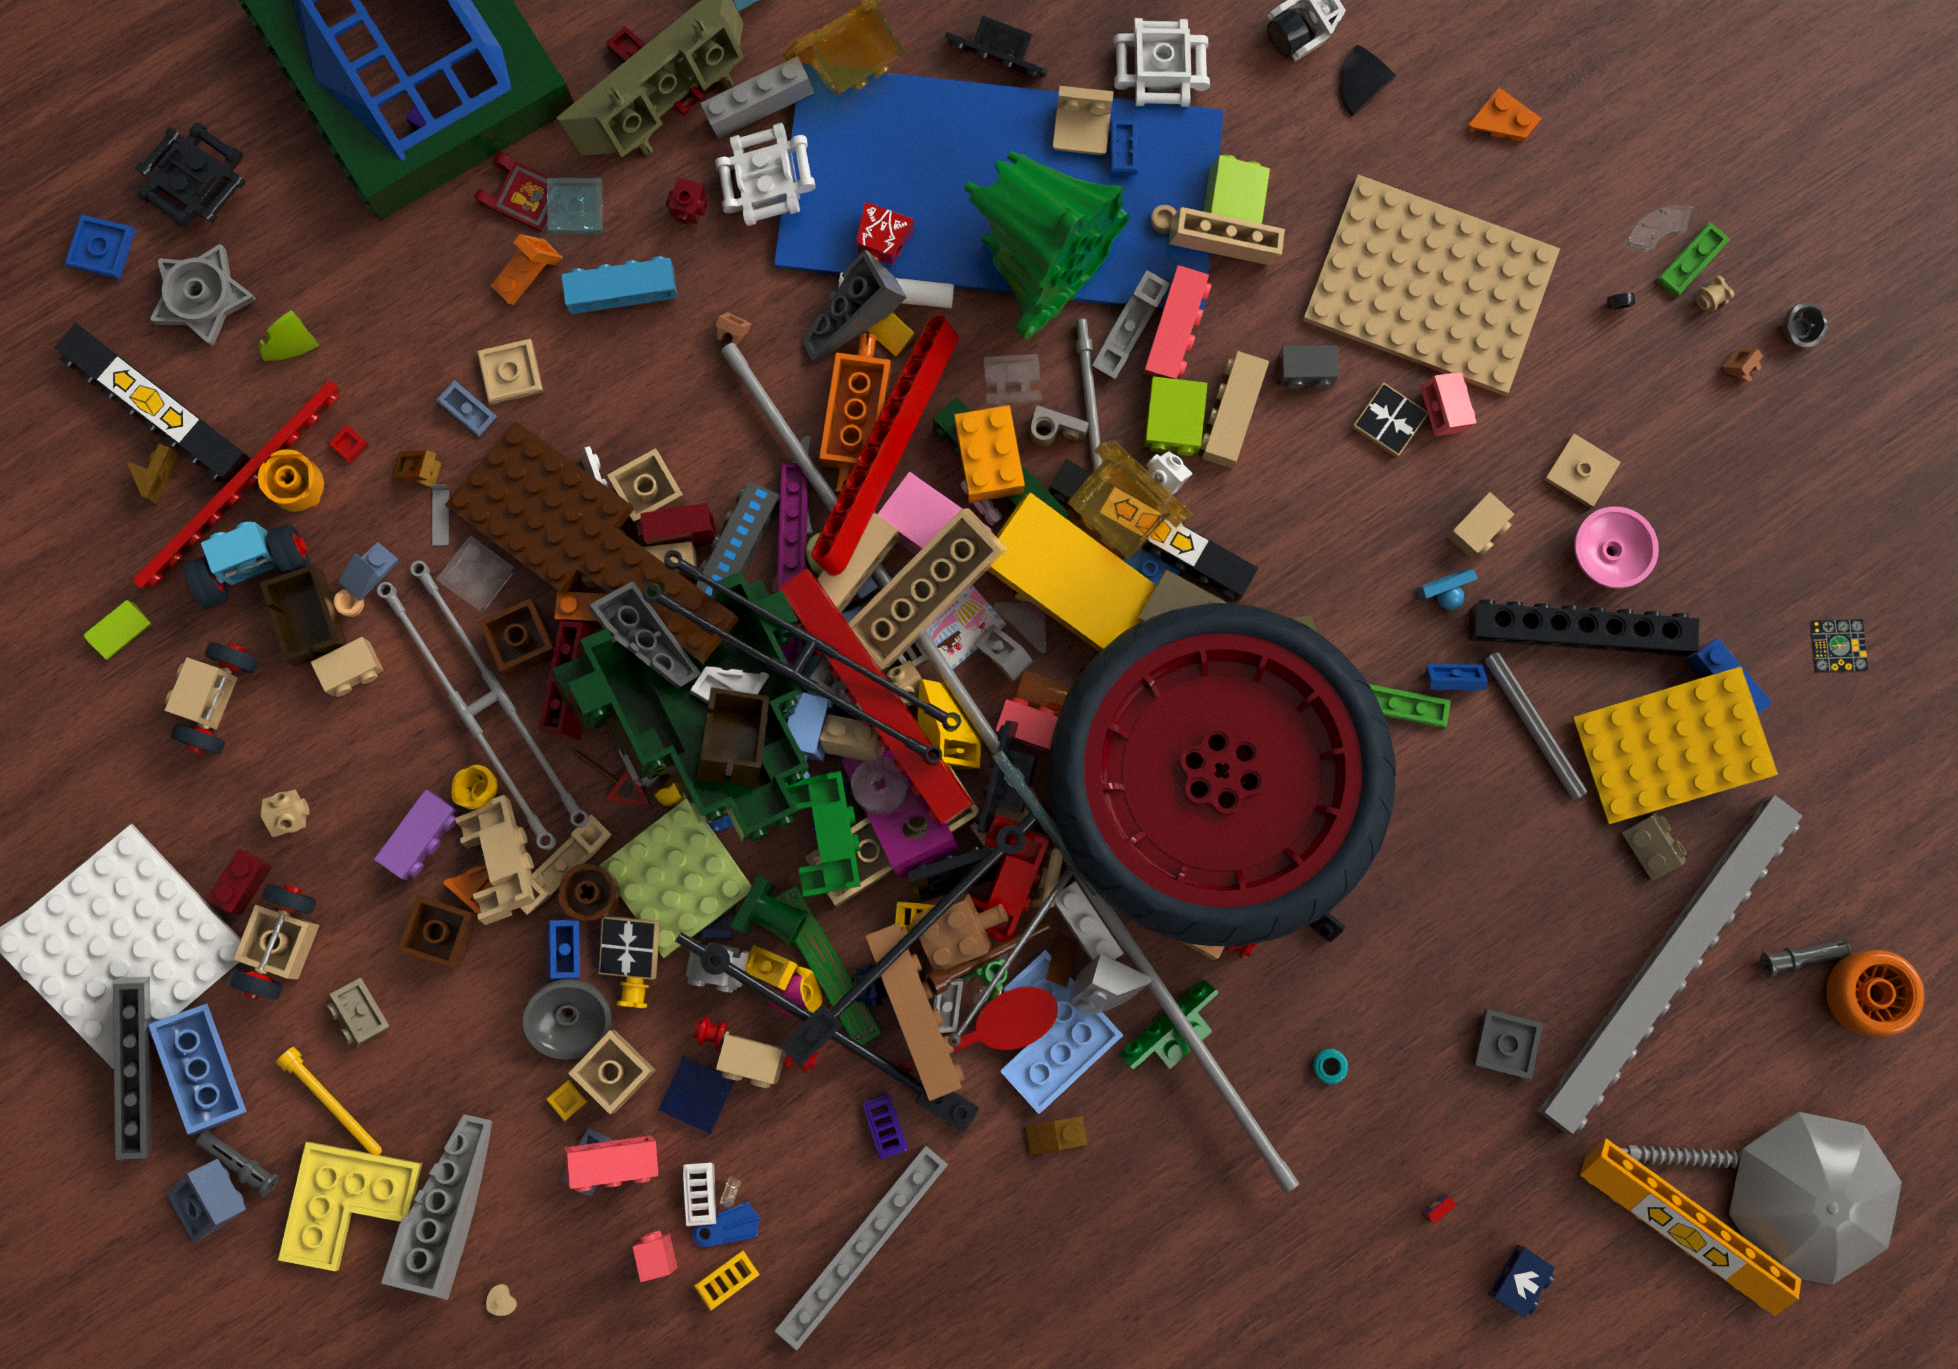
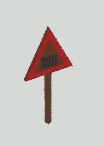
M578 750L574 752L575 756L616 784L605 800L651 807L642 787L633 781L628 769L618 780Z

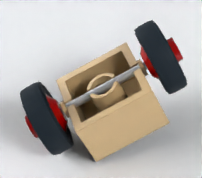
M209 642L204 655L216 661L218 665L222 666L221 669L188 657L179 666L176 674L177 681L166 697V708L164 711L198 723L197 726H200V728L196 726L186 727L180 724L174 726L170 737L185 743V749L202 754L203 750L217 755L221 754L225 741L214 737L210 731L205 729L210 727L217 730L238 679L231 675L232 671L230 670H241L248 673H254L256 670L258 659L243 653L244 648L231 643L224 646L215 642Z
M273 884L265 886L262 898L274 903L277 908L282 910H275L261 905H255L233 960L256 967L255 971L247 972L233 969L227 982L230 986L243 991L242 995L257 1000L260 997L277 1000L283 985L265 975L267 972L287 979H299L319 928L318 924L288 913L302 912L312 914L317 900L301 894L302 889L285 884L284 888Z

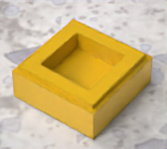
M567 1080L546 1099L564 1121H567L588 1102L571 1080Z

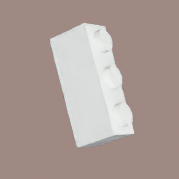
M1076 881L1063 889L1055 899L1054 906L1090 960L1093 961L1099 954L1114 960L1124 954Z

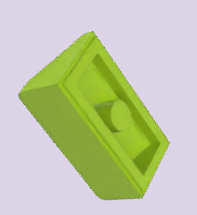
M126 600L87 631L83 637L108 660L152 624L135 603Z

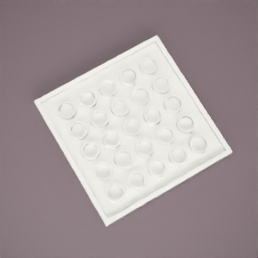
M131 824L1 931L0 953L114 1069L113 983L118 978L150 977L151 1023L179 1014L239 963V961L233 959L241 939L139 830Z

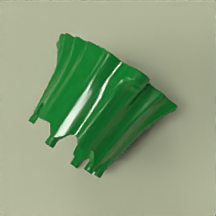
M1012 150L1007 155V159L1012 161L1014 165L1000 160L996 161L995 168L999 178L994 185L989 187L978 186L970 180L966 183L964 190L971 194L969 201L989 220L990 232L994 237L986 234L981 238V241L989 246L991 253L994 255L992 258L994 267L1002 275L1013 292L1020 310V317L1016 323L1015 330L1017 334L1027 340L1034 333L1040 332L1051 318H1056L1064 305L1069 300H1073L1078 295L1080 289L1093 278L1109 256L1112 243L1127 225L1130 215L1121 209L1124 204L1121 201L1124 191L1121 186L1100 185L1076 179L1038 163L1024 154L1019 155Z

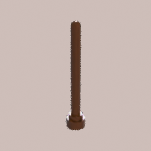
M1047 920L1039 923L1025 943L1050 931L1052 928L1051 923ZM1025 931L990 948L988 953L959 964L947 971L944 969L939 971L937 969L927 974L926 979L931 990L937 996L947 991L948 986L951 985L953 980L1012 951Z

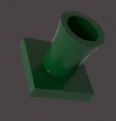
M758 875L731 927L749 936L754 925H757L790 948L806 922L808 911L792 907L770 897L776 885Z

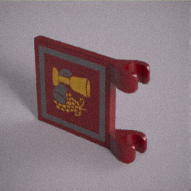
M498 152L494 157L495 165L501 170L508 171L509 174L496 198L486 191L479 189L474 197L477 204L495 210L541 232L565 185Z

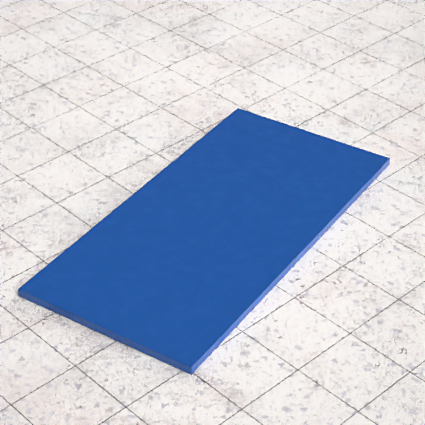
M802 64L814 94L796 102L791 138L798 135L806 136L811 177L814 178L816 188L810 192L799 194L800 212L781 214L774 263L775 268L840 275L841 272L844 273L845 269L860 255L857 252L856 242L864 204L868 202L914 219V232L895 263L888 264L880 261L895 278L954 284V288L1013 294L1007 282L994 267V261L992 260L994 255L991 253L989 246L981 241V238L986 234L994 237L990 232L989 220L969 201L971 194L964 190L966 183L970 180L978 186L989 187L994 185L999 178L995 168L996 161L1000 160L1014 165L1012 161L1007 159V155L1013 150L1019 155L1024 154L1038 163L1076 179L1100 185H1119L1124 190L1121 201L1124 204L1121 209L1130 215L1129 221L1112 243L1110 254L1093 278L1080 289L1078 295L1069 301L1125 307L1144 273L1148 270L1170 283L1155 309L1163 311L1178 265L1208 274L1210 253L1168 244L1170 233L1161 234L1156 232L1151 226L1150 219L1153 210L1160 205H1169L1176 212L1181 207L1203 211L1210 165L1220 155L1224 110L1193 106L1180 107V105L1144 104V106H1135V100L1113 98L1110 122L1111 120H1138L1137 175L1110 174V122L1105 155L1053 149L1059 96L1057 91ZM794 152L792 156L798 182L800 180L796 152ZM1202 299L1199 309L1203 310L1204 314L1205 300Z

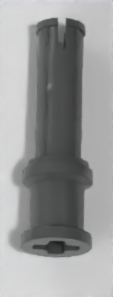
M1846 939L1802 949L1786 947L1781 952H1762L1760 964L1767 977H1774L1779 972H1797L1801 969V966L1846 957L1851 954L1850 944H1847L1848 941Z
M209 1130L204 1131L195 1143L197 1147H200L215 1159H219L220 1163L236 1173L240 1183H247L257 1190L261 1198L268 1196L280 1179L279 1175H272L262 1168L258 1160H248L231 1146L213 1135ZM216 1147H218V1148L221 1149L223 1152H225V1153L228 1154L230 1157H232L233 1160H230V1159L227 1158L225 1155H223L221 1152H219L218 1150H216ZM256 1176H258L259 1178H261V1179L263 1180V1182H261L260 1180H258V1179L256 1178Z

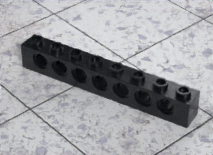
M1483 599L1470 608L1469 641L1690 656L1699 651V618H1689L1687 613L1661 616L1659 611L1634 614V610L1619 609L1616 613L1606 612V608L1592 607L1587 611L1579 610V607L1575 605L1561 606V609L1551 608V605L1547 603L1534 604V607L1523 606V602L1510 601L1506 602V605L1496 604L1495 600ZM1495 615H1500L1505 619V627L1497 625ZM1523 617L1532 620L1533 629H1528L1524 626ZM1551 619H1555L1560 623V631L1552 628ZM1579 621L1587 624L1588 633H1584L1579 629ZM1607 623H1610L1615 627V635H1612L1607 631ZM1634 625L1642 628L1643 637L1635 633ZM1662 627L1669 629L1671 633L1670 639L1662 634Z

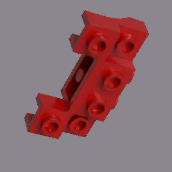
M994 814L985 838V844L995 848L997 846L996 836L1000 829L1007 825L1017 826L1020 822ZM1031 829L1025 833V845L1021 851L1016 854L1003 855L987 898L969 893L978 913L994 908L999 904L1003 905L1008 921L985 929L987 935L1001 942L1012 937L1022 910L1027 911L1032 899V895L1029 892L1032 884L1037 885L1041 877L1042 869L1039 866L1050 840L1048 835ZM1009 834L1005 837V842L1007 845L1012 846L1016 843V838L1014 835Z

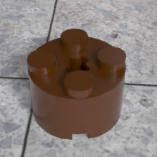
M579 864L568 870L562 877L558 893L562 909L570 917L587 923L600 922L604 917L611 916L622 899L616 878L607 869L595 864ZM588 887L595 889L592 899L585 898L588 894L586 891Z

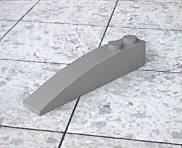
M463 1114L444 1147L445 1151L438 1163L434 1164L424 1188L419 1190L414 1199V1205L399 1225L381 1284L448 1300L479 1193L492 1127L491 1120Z

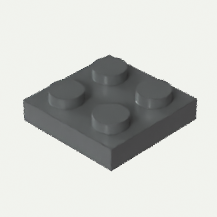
M1485 1009L1473 1065L1532 1080L1543 1023Z

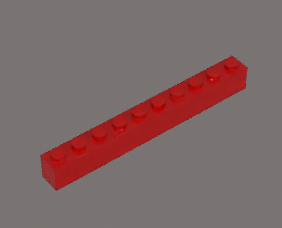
M806 568L778 588L780 591L783 590L792 610L799 617L797 625L800 628L838 649L839 653L887 680L812 571ZM815 650L821 658L826 656L823 653ZM826 656L831 664L828 667L829 671L837 681L842 679L847 687L844 692L854 705L858 702L862 710L908 738L911 736L928 747L933 746L899 695L837 659H831ZM865 721L870 728L873 727V725ZM875 727L880 734L877 740L886 752L888 750L892 751L896 757L893 761L896 768L902 775L908 774L913 782L910 784L912 791L919 799L923 797L929 805L926 810L935 822L940 821L942 824H947L974 805L943 759L934 766L927 765L922 756L905 747V744ZM928 752L930 759H937L936 753Z

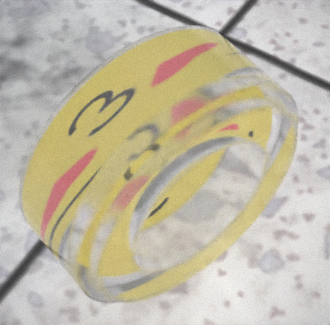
M732 1176L729 1177L721 1197V1205L729 1208L730 1206L732 1207L741 1184L740 1179Z

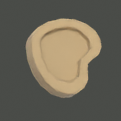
M499 1284L490 1290L486 1301V1308L490 1313L506 1316L516 1309L517 1301L510 1296L507 1285Z

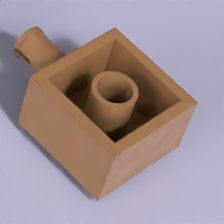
M970 894L962 895L919 938L933 970H947L988 953L992 944L985 929L1002 922H1007L1008 917L1002 904L978 913ZM932 908L917 913L912 921L913 926H915Z

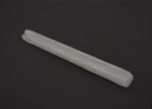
M1496 652L1485 659V663L1571 798L1575 800L1585 795L1587 790L1500 653Z

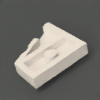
M706 666L690 693L707 704L711 687L759 694L768 680L769 674L760 672V674L744 673L743 670L735 669L725 671L721 668Z

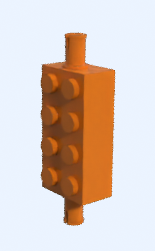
M867 333L859 335L857 355L836 352L819 459L821 467L839 470L837 487L835 489V493L840 495L888 397L892 371L891 360L873 358L877 337L869 334L868 344L866 345Z

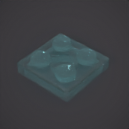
M547 178L549 234H604L602 178Z

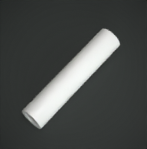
M843 272L840 273L839 287L845 279L842 277ZM896 278L907 297L902 304L952 309L954 284Z

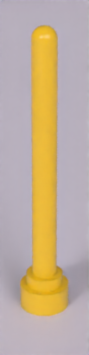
M291 1047L279 1057L276 1064L283 1071L293 1072L370 1154H381V1146L302 1064L304 1061L301 1059L302 1054L295 1047Z

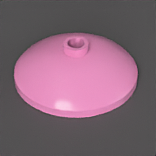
M1606 507L1595 511L1579 526L1574 540L1575 557L1581 570L1592 581L1608 588L1622 589L1638 584L1651 573L1658 558L1659 547L1654 529L1639 513L1624 507ZM1607 548H1611L1614 551V556L1607 554Z

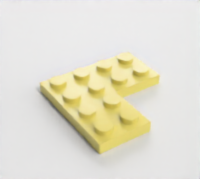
M306 1142L278 1260L338 1271L352 1213L401 1222L413 1206L422 1163Z

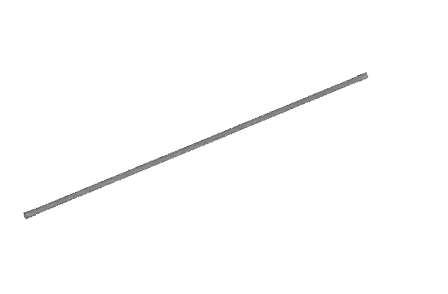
M730 343L721 350V353L733 371L738 374L831 513L837 497L749 368L746 359L736 344ZM881 563L872 573L881 589L892 580ZM925 631L916 640L992 755L995 752L997 753L1000 744L997 735L932 638ZM1030 787L1026 805L1030 811L1038 805L1046 813L1038 823L1045 834L1049 836V840L1054 847L1064 850L1063 860L1069 866L1072 859L1061 839L1056 823L1032 787ZM1076 869L1073 874L1137 971L1152 978L1147 986L1269 1166L1272 1175L1284 1193L1293 1190L1300 1183L1286 1162L1280 1158L1112 906L1094 890L1079 870Z

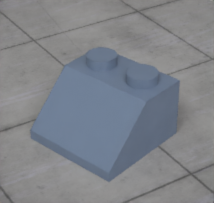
M219 1159L187 1173L166 1193L194 1244L231 1222L246 1210L241 1193L235 1190L230 1181L227 1168L221 1165Z

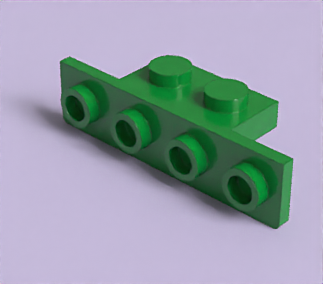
M1204 979L1192 986L1189 992L1176 1002L1201 1040L1207 1037L1212 1030L1198 1012L1219 994ZM1166 1013L1157 1021L1151 1023L1134 1041L1128 1043L1119 1054L1133 1070L1154 1051L1169 1069L1191 1051Z

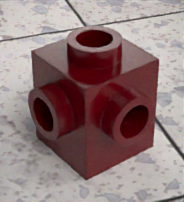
M677 177L674 190L669 191L666 200V206L669 208L671 217L681 224H698L700 216H704L707 209V200H705L707 194L704 184Z

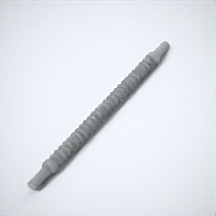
M1627 1145L1626 1148H1620L1637 1161L1640 1160L1642 1164H1645L1647 1160L1649 1164H1653L1656 1161L1657 1164L1661 1165L1664 1161L1666 1165H1670L1673 1162L1676 1166L1681 1162L1683 1166H1686L1688 1163L1690 1166H1695L1697 1163L1699 1167H1703L1704 1164L1707 1167H1711L1714 1164L1716 1168H1719L1722 1164L1724 1168H1728L1730 1165L1733 1169L1737 1165L1739 1166L1742 1153L1740 1151L1737 1154L1733 1150L1730 1154L1727 1150H1723L1722 1153L1719 1150H1715L1712 1153L1710 1149H1707L1704 1153L1703 1149H1698L1696 1152L1693 1148L1688 1152L1686 1148H1682L1679 1151L1676 1147L1672 1151L1669 1147H1666L1664 1150L1662 1147H1657L1655 1150L1653 1146H1650L1648 1149L1645 1146H1641L1639 1149L1636 1145Z

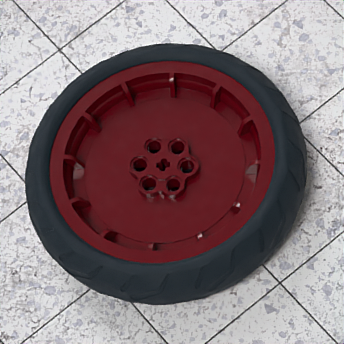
M1209 603L1174 609L1151 617L1121 633L1093 658L1068 692L1061 707L1051 740L1048 785L1056 826L1071 859L1085 880L1110 906L1140 926L1157 934L1189 944L1232 947L1261 943L1289 935L1323 917L1357 886L1380 851L1386 836L1394 805L1396 760L1388 724L1376 696L1360 671L1335 645L1300 621L1278 613L1242 604ZM1212 738H1220L1224 743V748L1220 751H1214L1209 747L1208 741ZM1240 748H1246L1251 752L1252 758L1249 761H1240L1236 756V751ZM1189 756L1199 757L1202 762L1201 767L1198 769L1189 768L1186 764V759ZM1219 766L1220 769L1225 767L1228 770L1226 779H1223L1222 776L1218 779L1215 776L1216 767ZM1246 776L1254 778L1257 784L1256 788L1253 790L1244 789L1241 785V779ZM1195 784H1201L1206 788L1207 794L1202 798L1194 797L1190 788ZM1228 794L1233 798L1234 805L1231 808H1223L1218 803V797Z

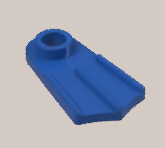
M747 1201L716 1214V1224L694 1226L692 1238L701 1247L757 1238L760 1216ZM707 1228L710 1231L708 1239H703L700 1236L701 1229Z

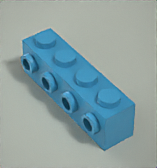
M662 256L653 257L645 262L626 261L623 265L618 266L604 264L591 270L572 269L568 273L561 274L565 304L570 314L678 298L674 267L671 259Z

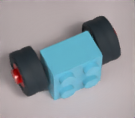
M244 522L237 525L235 530L227 533H215L209 537V540L202 542L201 544L206 556L186 563L184 565V574L190 594L204 610L228 601L229 596L225 582L234 585L279 567L283 574L309 566L308 547L303 537L299 536L291 524H285L279 528L267 531L256 522Z

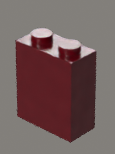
M708 503L640 513L641 522L637 523L639 539H642L644 546L692 542L694 546L712 544L716 538L714 516Z

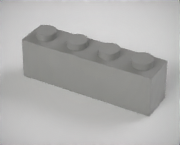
M797 56L702 102L701 105L718 139H721L814 94V91Z

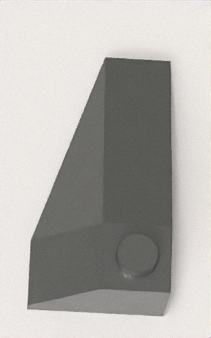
M864 250L845 269L842 277L845 279L837 292L832 291L829 296L830 304L824 314L821 313L817 316L803 340L809 356L815 363L888 317L907 298L896 278L867 250Z
M633 581L588 606L603 629L608 628L613 638L676 688H681L701 675L650 603L644 600L643 594Z

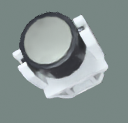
M1287 0L1267 15L1270 20L1267 25L1269 37L1279 53L1286 57L1292 55L1294 61H1297L1325 43L1334 32L1336 25L1346 10L1340 0ZM1299 8L1300 12L1302 13L1308 25L1315 34V37L1312 41H1310L1309 39V32L1303 19L1300 17L1298 13L1291 9Z

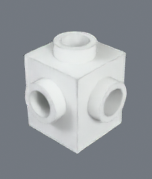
M1168 451L1161 457L1156 454L1147 463L1146 466L1149 469L1142 477L1148 482L1149 487L1153 491L1158 492L1166 500L1175 494L1193 473L1183 465L1182 460L1178 456Z

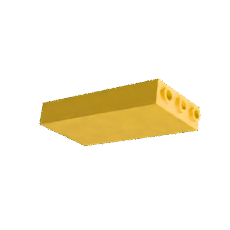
M1032 493L1026 494L996 536L1008 550L987 571L1094 649L1101 652L1121 633L1143 622L1138 616L1156 585Z

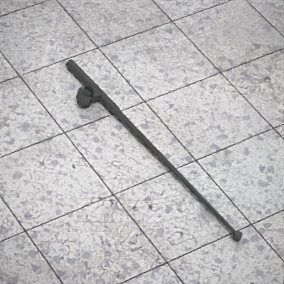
M1073 860L958 1032L950 1035L948 1039L950 1046L956 1047L960 1044V1036L1076 871L1077 867Z

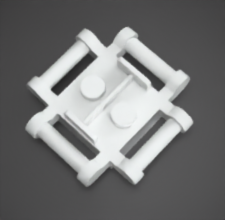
M1134 18L1133 34H1117L1113 37L1117 62V76L1114 78V86L1119 90L1135 87V106H1144V104H1180V107H1189L1190 88H1194L1197 91H1205L1210 88V79L1207 77L1206 66L1208 37L1205 35H1190L1187 19H1179L1177 22L1143 21V18ZM1127 47H1134L1135 74H1127ZM1190 48L1195 49L1196 75H1191ZM1145 87H1148V92H1173L1174 88H1180L1181 93H1145Z
M782 123L773 125L772 129L743 137L739 135L730 137L734 156L730 158L720 157L715 160L716 170L720 174L724 201H722L723 212L734 213L743 210L747 226L756 224L758 220L787 212L791 214L800 212L799 194L810 192L816 188L814 178L811 177L806 136H794L790 141H787L785 128ZM777 139V144L744 153L745 147ZM794 152H796L800 180L798 182L792 156ZM734 169L742 197L738 199L734 198L730 170Z

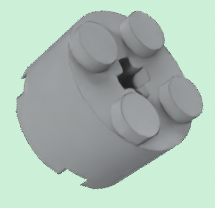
M708 942V945L705 946L720 945L724 947L730 955V962L745 971L749 955L748 951H743L740 955V949L712 942ZM690 951L685 976L688 977V984L701 987L709 983L716 984V990L733 993V990H737V987H742L741 982L724 972L719 975L707 973L701 965L700 957ZM713 955L710 958V963L714 966L719 965L721 962L719 955Z

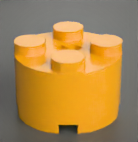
M285 449L273 453L266 463L263 462L258 473L259 487L267 498L280 508L291 512H299L314 507L320 502L324 489L323 475L320 469L306 456L298 451Z

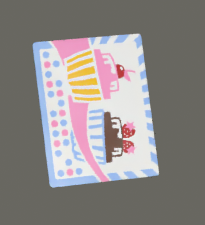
M971 585L926 631L953 670L977 650L973 643L992 625L1001 630L1006 623L975 587Z

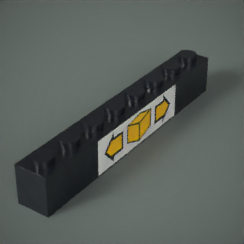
M77 323L54 346L62 354L59 358L71 369H74L76 366L83 371L80 376L93 386L96 382L104 386L101 390L102 393L114 402L117 398L124 402L122 408L136 418L138 414L144 417L143 424L155 434L161 430L166 434V437L163 439L176 450L181 446L188 451L184 456L197 466L201 462L206 465L208 469L205 472L217 482H220L222 478L229 482L251 460L242 450Z
M1065 459L1049 486V493L1061 505L1065 506L1068 504L1075 508V512L1085 519L1091 517L1100 522L1099 526L1110 533L1115 531L1121 534L1123 540L1128 544L1144 547L1150 555L1159 560L1163 558L1172 563L1171 567L1177 569L1180 573L1185 574L1187 572L1193 575L1195 581L1200 585L1216 588L1219 590V594L1229 601L1234 599L1238 602L1240 601L1259 569L1257 566L1068 459Z

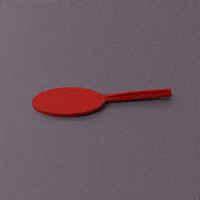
M1028 986L1014 988L999 994L981 1010L977 1018L976 1030L961 1036L960 1044L953 1047L954 1052L978 1041L998 1050L1018 1049L1037 1041L1050 1030L1057 1018L1058 1004L1055 997L1042 988ZM913 1057L898 1064L899 1068L905 1072L916 1069Z

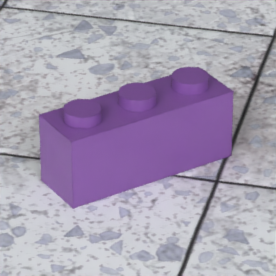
M426 789L374 860L403 880L409 881L411 877L414 879L424 867L422 862L428 854L432 855L441 844L439 839L444 832H449L455 826V818L460 811L435 793Z

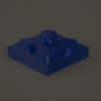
M683 1056L658 1110L712 1134L736 1080L722 1077V1073Z

